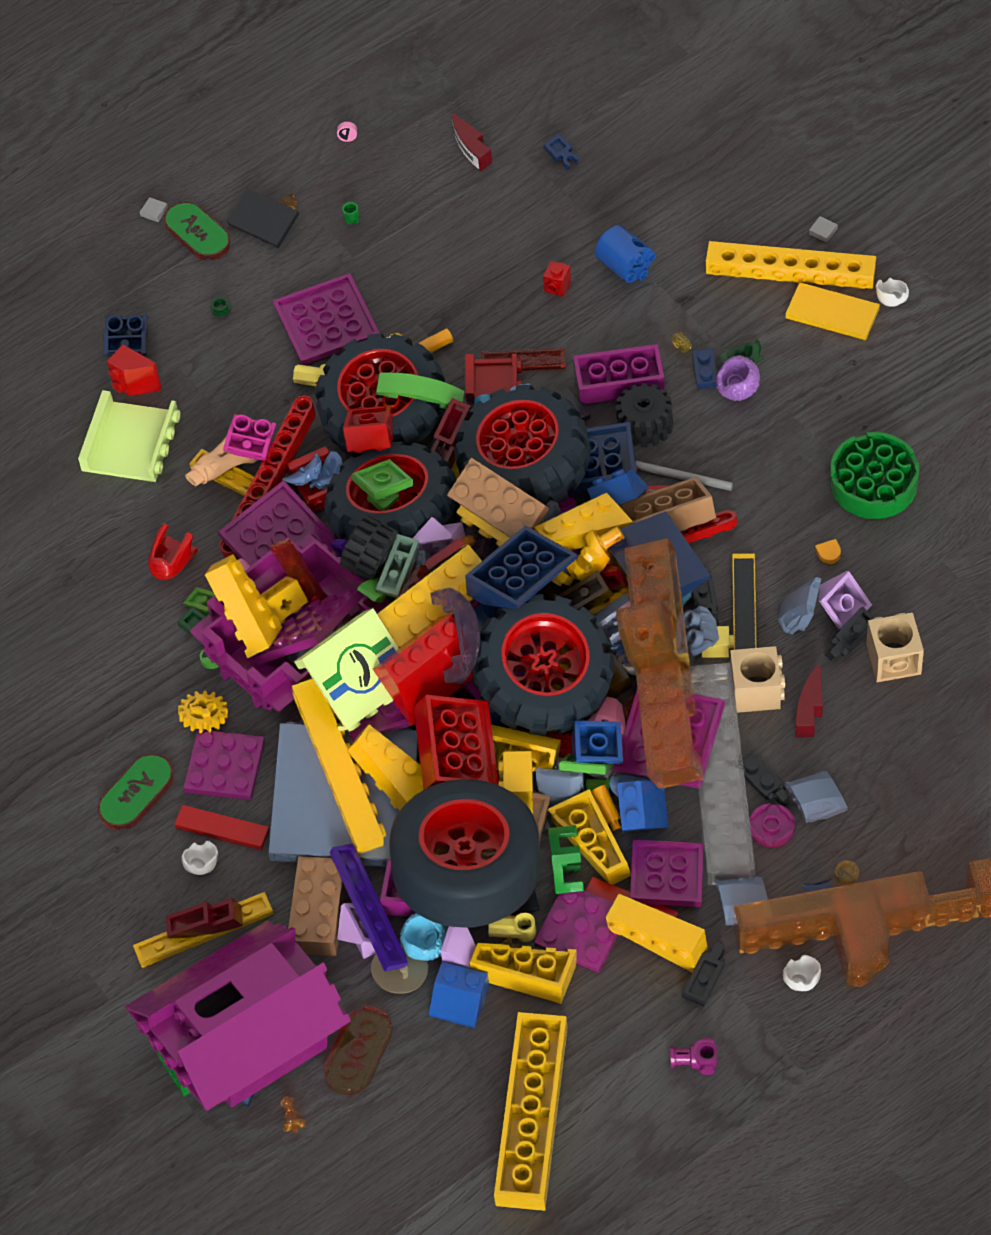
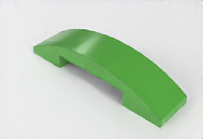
M380 373L376 390L377 395L396 399L398 395L440 404L439 408L447 409L452 398L463 402L464 391L453 385L432 378L404 373Z
M380 577L367 580L357 589L378 603H383L385 598L392 603L404 594L401 591L396 598L376 592Z

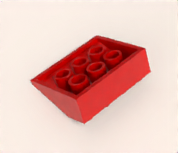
M448 614L433 621L374 667L373 671L410 726H413L416 723L414 706L425 695L449 697L473 678V657L463 631L452 615Z
M425 695L414 706L423 790L442 782L459 779L481 780L499 785L488 701Z

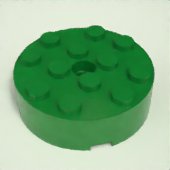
M867 432L864 436L856 438L853 436L847 439L835 451L831 460L830 488L837 503L849 513L867 519L888 518L905 510L916 496L919 480V462H917L913 449L900 438L882 432Z

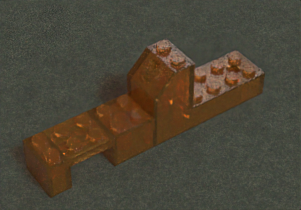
M668 538L624 548L630 607L617 609L616 614L618 631L627 659L636 670L648 777L659 789L703 780L702 761L699 754L693 749L689 716L696 715L676 550Z
M991 858L969 862L966 878L967 889L929 896L923 873L919 871L734 906V932L739 953L746 952L752 954L761 949H778L787 944L799 945L808 940H825L833 936L846 985L863 986L871 982L876 973L889 964L890 935H898L902 931L908 930L920 931L925 927L934 925L938 927L945 926L955 921L967 922L976 917H991Z

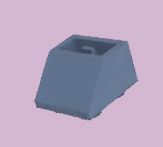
M626 593L594 615L597 618L596 625L598 628L606 629L612 645L624 642L630 637L631 627L647 622ZM619 646L611 647V651L615 653L618 651L617 647Z

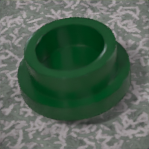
M224 297L215 298L210 305L211 313L217 317L228 315L231 311L230 302Z

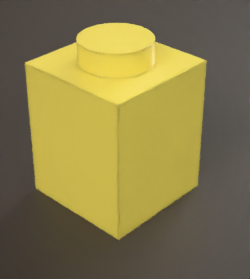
M717 626L719 639L713 647H709L702 652V658L729 657V649H734V636L729 635V626Z

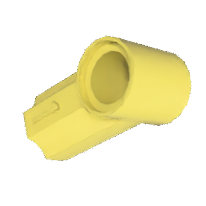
M325 364L321 365L320 368L305 365L295 366L293 382L315 386L316 388L320 375H325L323 371Z
M529 913L507 916L489 924V937L518 938L521 942H530L537 934L534 917ZM525 925L530 926L528 929L525 930L520 929L522 926Z

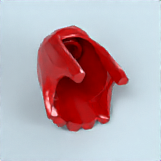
M166 523L159 528L148 558L150 573L160 580H170L177 576L198 551L197 547L191 546L193 535L189 532L186 533L182 543H179L178 540H173L169 536H165L169 528Z

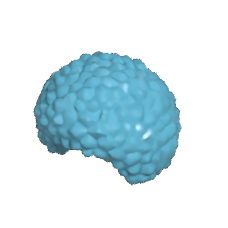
M417 913L412 914L404 923L400 933L404 952L408 957L422 961L441 957V949L448 926L432 922Z

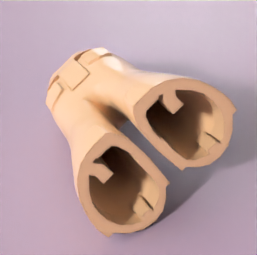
M225 437L214 450L200 457L185 477L191 484L198 486L200 483L206 484L235 466L244 463L252 464L257 460L224 452Z

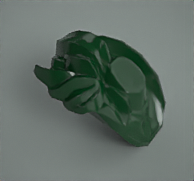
M757 339L755 342L743 343L723 351L720 358L724 363L732 356L741 355L752 360L757 365L764 356H759L761 344Z

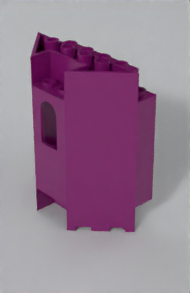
M308 534L298 543L292 542L288 537L285 538L245 571L249 579L254 581L260 595L286 576L296 579L308 600L304 606H308L317 599L322 601L331 594L337 596L349 588L350 590L357 589L362 583L366 582V580L340 567L341 557L334 551H331L327 545L321 544L311 534ZM364 595L337 624L333 631H337L365 610L373 608L376 614H378L391 603L386 598L383 603L374 602ZM216 596L207 601L209 615L189 630L193 637L205 646L203 651L210 661L219 666L222 678L227 680L231 677L252 696L254 708H259L262 705L263 709L271 710L274 708L275 711H280L294 700L292 694L293 685L313 679L306 668L298 669L296 664L290 660H284L282 657L259 665L253 659L255 655L247 658L244 652L247 650V647L243 640L239 641L235 632L238 630L233 620L227 619L224 613L223 601H218Z
M266 921L124 1006L136 1021V1026L142 1035L146 1034L154 1051L160 1052L166 1066L170 1070L173 1069L180 1084L184 1088H188L190 1093L195 1096L206 1111L225 1101L231 1108L327 1049V1036L351 1022L348 1014L337 1003L341 1001V998L334 983H330L326 979L327 968L324 962L316 966L295 941V928L291 927L287 930L285 925L278 923L273 925L271 921ZM230 982L243 997V999L210 1018L200 1017L195 1012L197 1002Z

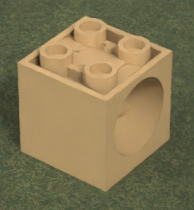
M899 613L895 616L876 617L868 620L866 646L876 682L921 675L924 650L913 613ZM897 643L904 647L890 648L885 646V644Z
M776 646L730 650V676L735 713L780 709L781 700H785V678L781 670L783 668L782 656L777 655ZM758 676L764 677L768 680L764 682H752L748 679L751 677Z

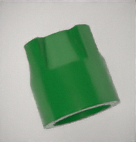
M354 202L345 203L342 207L345 223L357 224L359 222L358 205Z

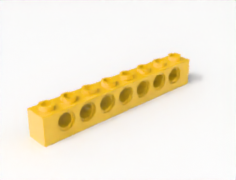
M709 241L706 257V274L856 287L861 289H873L876 268V256Z

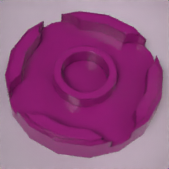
M763 804L757 807L750 815L748 823L749 833L753 840L761 846L768 848L780 847L788 843L793 837L795 831L794 816L783 805Z

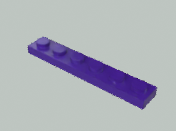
M347 844L332 847L329 853L384 972L405 968L408 964L407 958L354 845Z

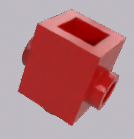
M550 261L543 275L544 292L564 297L571 283L569 265Z

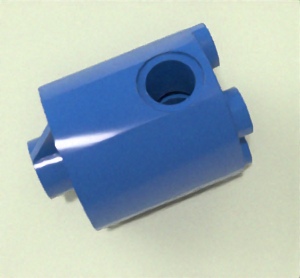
M616 225L600 236L595 249V257L627 283L638 279L644 280L648 275L649 266L656 258V253L622 225Z

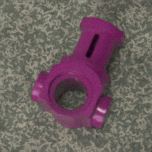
M709 1037L701 1038L695 1044H691L690 1048L670 1046L671 1068L679 1065H690L691 1069H696L701 1074H714L715 1068L718 1065V1048L714 1044V1039ZM711 1054L713 1057L706 1059L702 1055Z

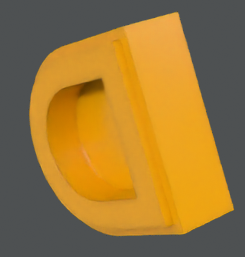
M836 539L815 545V551L823 563L834 564L839 561L841 548Z

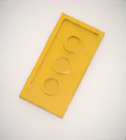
M799 282L787 309L786 318L866 340L879 311L880 304Z

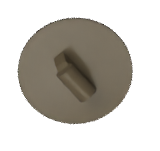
M404 952L408 961L406 967L384 972L376 954L371 963V973L375 982L382 989L396 994L409 993L418 989L426 980L428 975L427 961L412 959Z

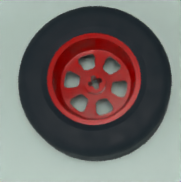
M472 779L451 780L433 785L416 794L401 808L391 828L389 847L391 871L395 887L402 900L414 912L432 922L459 928L478 927L497 922L519 909L528 900L537 884L540 873V841L536 820L531 810L518 796L499 785ZM442 846L449 847L447 854H434ZM483 852H496V854L488 860L481 858ZM452 862V863H454L456 866L449 865V864H447V863Z

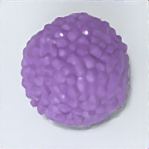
M741 355L730 357L723 363V366L716 375L717 389H719L723 397L733 401H741L751 397L757 391L760 382L757 365L752 360Z

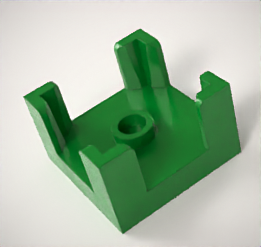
M576 825L548 828L555 893L584 891L582 880L564 882L563 872L581 870L579 846L560 848L559 838L577 836Z

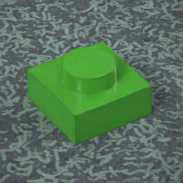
M393 493L376 501L368 495L367 500L380 511H385L399 500V495Z

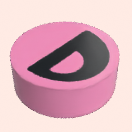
M352 122L339 124L337 127L338 138L346 142L353 141L357 137L356 125Z

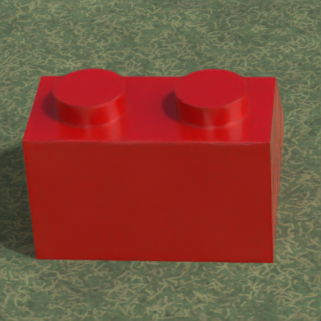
M122 345L108 359L107 365L113 383L112 386L119 393L123 392L128 396L158 392L162 389L156 363L134 350Z
M391 405L348 409L343 427L347 452L361 453L371 449L382 451L391 448L393 440Z

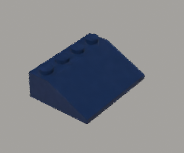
M630 422L586 429L591 447L590 462L587 469H584V478L577 489L573 490L570 488L567 491L569 498H574L575 500L590 497L587 489L593 485V480L602 476L605 479L612 477L611 473L623 468L624 471L632 469L638 475Z
M666 511L621 528L624 539L609 547L656 616L712 577Z
M525 525L465 575L467 595L483 605L518 609L574 562L578 555Z

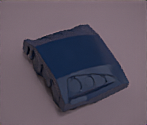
M143 314V317L142 315L125 317L116 315L105 316L104 355L112 356L122 345L141 355H146L148 315Z

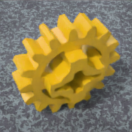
M204 690L203 694L195 691V696L186 695L187 700L182 699L181 705L178 706L179 721L183 722L184 727L190 726V731L192 732L195 729H199V733H202L203 729L211 732L212 727L219 729L220 724H225V718H228L227 702H223L222 696L216 698L215 692L208 695L206 690Z

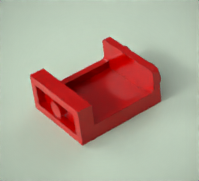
M465 354L466 401L474 402V399L480 395H490L503 388L505 392H508L512 387L522 384L521 380H518V374L522 373L521 361H517V354H512L511 359H475L474 354Z
M325 446L287 463L289 476L299 471L301 467L307 466L315 458V454H318L323 465L329 454L327 447ZM311 481L303 486L295 485L303 501L312 512L325 508L324 501L327 489L310 488Z

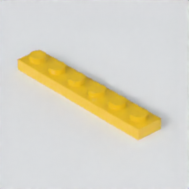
M462 505L456 512L462 516L461 521L470 527L473 524L480 528L478 532L488 539L491 536L497 539L496 544L498 546L503 545L511 538ZM562 571L551 581L559 586L562 584L570 586L574 578Z

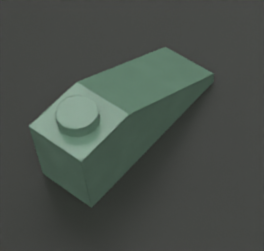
M397 534L376 587V592L396 598L399 596L418 556L419 540Z

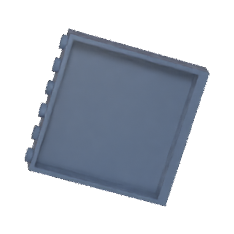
M297 722L280 723L269 859L270 861L298 862V856L332 858L329 853L332 847L353 843L305 725L298 724ZM403 728L383 735L417 762V731L411 728ZM344 730V742H349L351 746L353 741L349 735L348 730ZM351 756L353 764L356 763L354 758ZM359 766L361 771L360 781L361 783H366L370 796H367L370 804L374 803L378 813L376 820L378 824H383L386 836L384 837V846L359 854L358 856L363 866L386 867L387 861L391 860L389 847L391 828L399 813V809H395L392 806L390 798L383 790L380 791L371 775L369 773L366 774Z

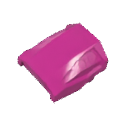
M234 414L223 451L250 459L266 460L276 429V423L271 424L265 419L252 420L246 415Z

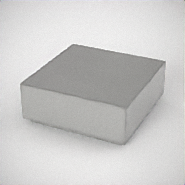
M149 197L140 210L141 217L159 222L168 209V205L165 202Z
M820 216L809 229V235L827 243L838 229V224Z

